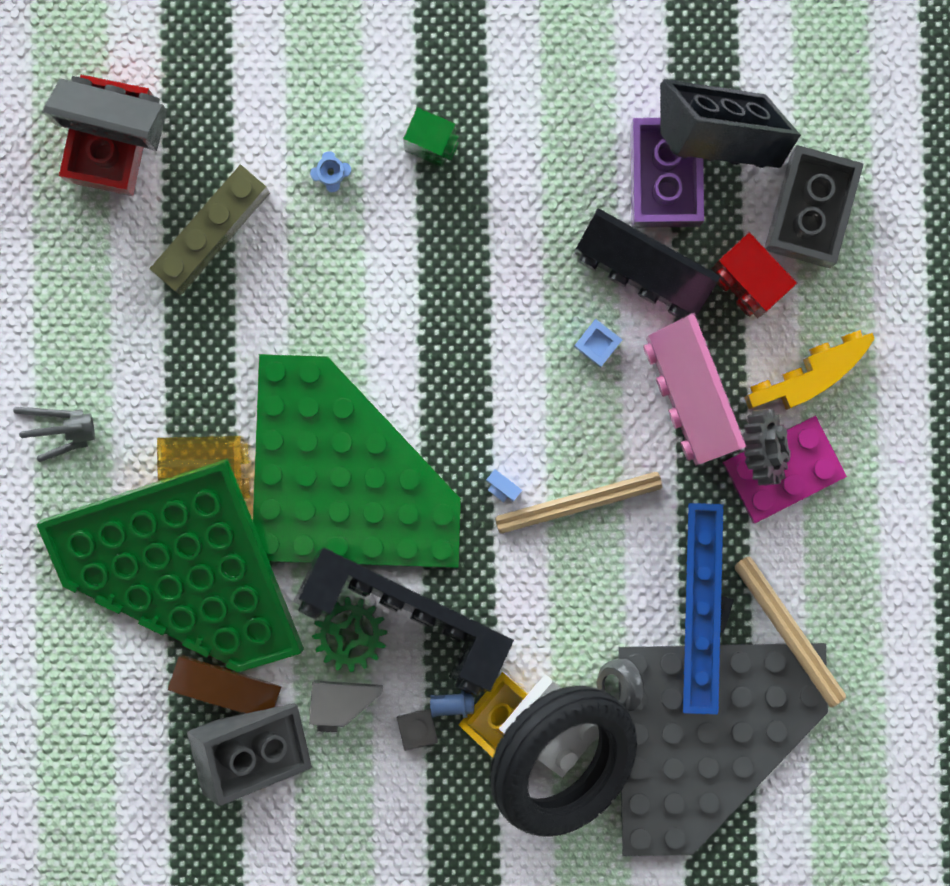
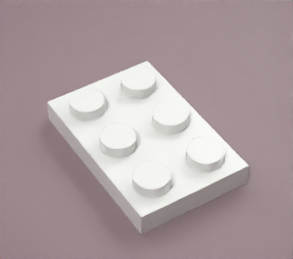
M544 675L499 729L504 733L509 725L516 721L515 718L525 708H529L531 703L549 692L561 689V687ZM591 723L581 724L564 731L546 746L539 755L538 760L563 778L591 743L599 736L597 725Z

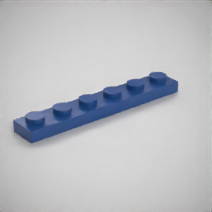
M688 503L683 713L718 715L724 504Z

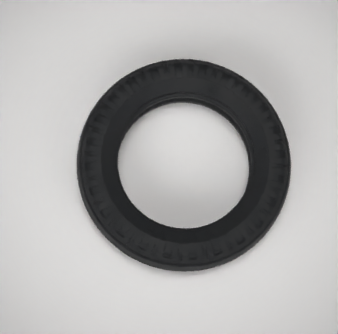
M580 685L557 689L535 700L529 705V708H525L515 718V722L509 725L496 747L490 769V788L497 808L504 818L517 829L536 836L550 837L567 834L583 827L597 818L599 813H603L611 805V801L615 800L624 787L623 784H626L631 774L636 758L637 735L632 718L620 701L603 690ZM588 723L596 724L599 730L598 746L590 765L581 777L567 789L556 795L540 799L530 797L528 791L530 774L536 760L546 746L558 735L572 727Z

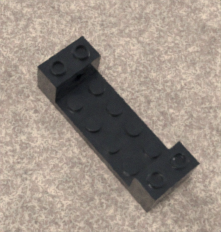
M324 547L316 553L293 601L300 605L297 611L313 619L330 615L347 581L349 582L347 587L349 590L364 597L370 594L376 595L381 598L379 601L380 605L395 612L404 609L412 613L410 616L411 620L426 627L435 624L443 628L442 635L457 642H460V640L465 641L449 675L450 678L456 680L454 687L471 695H479L480 692H491L514 642L513 639Z

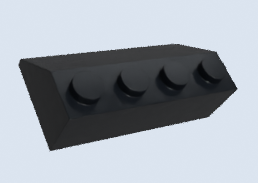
M663 79L660 83L661 135L670 145V150L678 157H696L710 162L714 160L727 161L734 165H739L740 163L751 164L759 168H765V166L781 168L801 136L766 94Z
M597 208L574 252L580 256L577 261L592 270L600 267L609 272L608 279L622 287H626L627 284L639 289L638 295L650 303L656 304L659 300L668 305V312L679 319L691 314H695L697 317L721 277Z

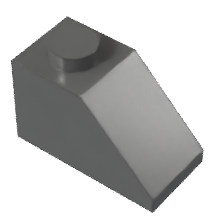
M314 680L312 682L309 725H317V731L338 732V727H345L382 694L383 685Z

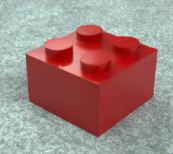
M750 232L711 268L714 273L721 276L717 284L726 292L730 289L739 298L736 301L739 308L749 317L754 314L757 319L797 284Z

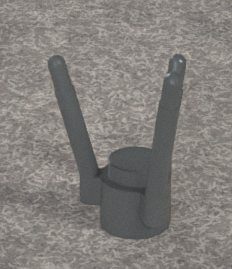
M14 407L13 412L16 414L70 418L63 420V426L33 429L19 433L21 438L65 433L66 441L73 440V442L37 456L38 462L56 457L76 448L88 447L87 441L95 440L92 414H83V409L73 411L31 407Z

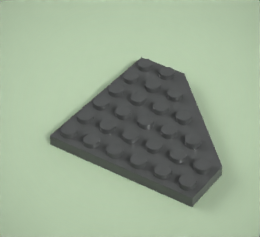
M786 643L720 645L718 715L683 713L685 645L618 647V659H628L634 663L641 674L644 687L642 702L635 710L628 711L636 729L637 751L631 774L621 790L623 856L693 855L828 713L827 702ZM811 643L827 666L826 643ZM618 679V681H619V699H620V697H621V695H622V685H621V683H620V680Z

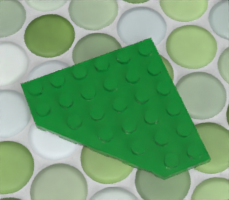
M259 354L253 522L268 560L275 562L312 563L316 553L324 547L357 564L459 568L461 498L328 356Z
M228 459L42 519L36 524L62 587L74 593L79 591L95 599L94 603L117 614L122 612L138 620L139 625L162 636L167 634L183 642L182 646L205 657L210 655L226 663L227 668L237 673L299 655L304 650Z

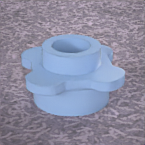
M327 151L322 154V159L317 164V167L311 169L310 175L314 181H320L326 185L327 191L337 192L340 189V182L343 178L351 174V167L348 163H342L333 152ZM333 169L334 174L329 175L328 170Z

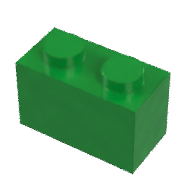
M418 107L403 137L406 152L440 167H443L446 159L449 161L453 160L460 143L458 142L459 136L456 135L455 123Z

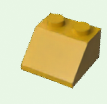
M502 672L496 679L491 692H485L474 705V714H468V717L464 718L459 723V726L493 758L496 747L504 734L499 728L529 693Z

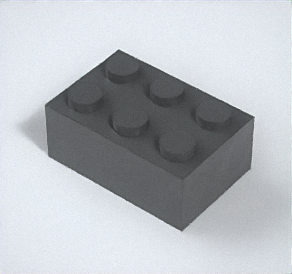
M796 145L790 153L765 249L768 252L829 269L837 264L864 163Z

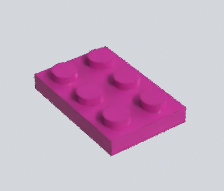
M816 415L787 429L788 448L791 451L790 461L786 462L788 469L784 470L785 479H781V484L758 485V480L753 479V470H749L745 463V451L722 462L753 524L847 477Z

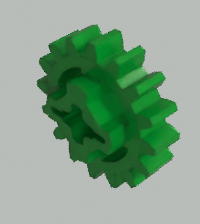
M346 597L345 605L341 606L337 601L333 608L334 610H332L330 615L325 616L324 621H314V624L321 628L320 633L312 635L313 639L321 640V645L315 651H325L327 653L323 661L325 664L334 659L336 661L335 670L339 671L344 664H348L349 671L355 672L356 663H360L366 669L368 668L367 659L369 657L376 661L379 659L375 650L377 648H386V644L380 641V636L387 635L388 630L379 628V624L385 618L384 616L377 618L373 616L377 609L375 605L365 609V599L360 598L357 604L353 605L351 597ZM351 611L348 620L341 623L332 621L338 614ZM364 616L372 625L373 635L367 634L362 625ZM355 621L354 632L359 634L358 640H351L346 646V637L341 634L342 630L349 629ZM327 633L335 637L339 645L337 653L331 648ZM360 645L369 648L364 654L355 658H349L354 648Z

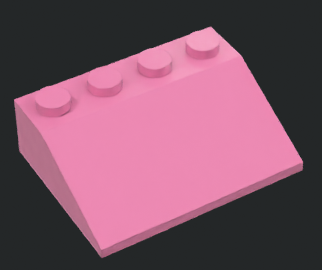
M695 314L688 315L648 335L646 338L648 344L644 345L643 348L650 365L656 363L660 376L656 377V382L663 397L668 395L673 408L668 410L669 416L675 429L681 427L685 441L681 442V446L687 461L693 460L696 466L745 448V442Z

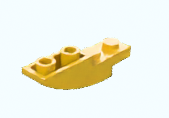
M861 330L841 337L843 344L833 348L827 342L809 349L811 356L803 359L807 370L806 373H803L800 367L782 374L784 381L778 384L771 385L770 380H766L751 386L752 393L744 397L748 409L750 410L781 398L785 410H788L824 392L848 373L862 358L875 339L873 333L863 336Z

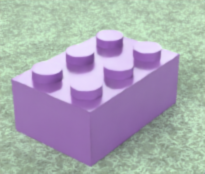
M633 118L630 125L631 226L634 228L700 227L704 222L703 159L696 157L681 158L675 155L670 150V145L661 135L660 118Z

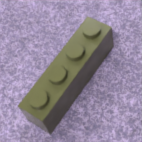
M240 164L149 269L181 296L270 194L267 186Z

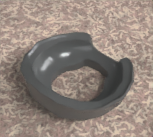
M615 659L607 662L600 668L596 682L597 688L605 691L604 683L607 676L610 674L616 676L622 685V695L618 701L622 703L627 711L635 710L642 702L644 694L643 679L638 668L628 659Z

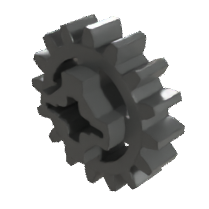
M773 409L754 410L752 415L747 416L749 424H745L746 432L742 436L746 445L745 463L749 470H753V479L758 480V485L781 484V479H785L784 470L788 469L786 462L790 461L791 451L788 448L787 430L784 425H779L780 416L775 415Z

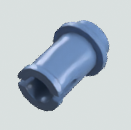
M461 691V694L430 696L432 717L463 715V718H467L468 714H474V697L464 691Z

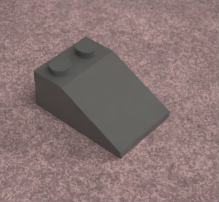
M295 703L217 719L187 731L202 794L218 806L312 768L298 705Z

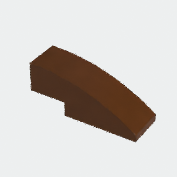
M181 655L177 659L168 690L231 710L250 713L275 708L282 686Z

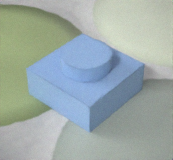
M595 319L574 347L601 368L621 343L622 339Z
M496 469L486 480L491 484L488 491L503 503L507 498L514 501L522 491Z

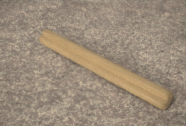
M653 472L498 515L495 518L499 533L503 534L662 489L661 477L658 472Z
M748 556L740 560L735 565V570L830 707H835L846 699V694L753 559Z

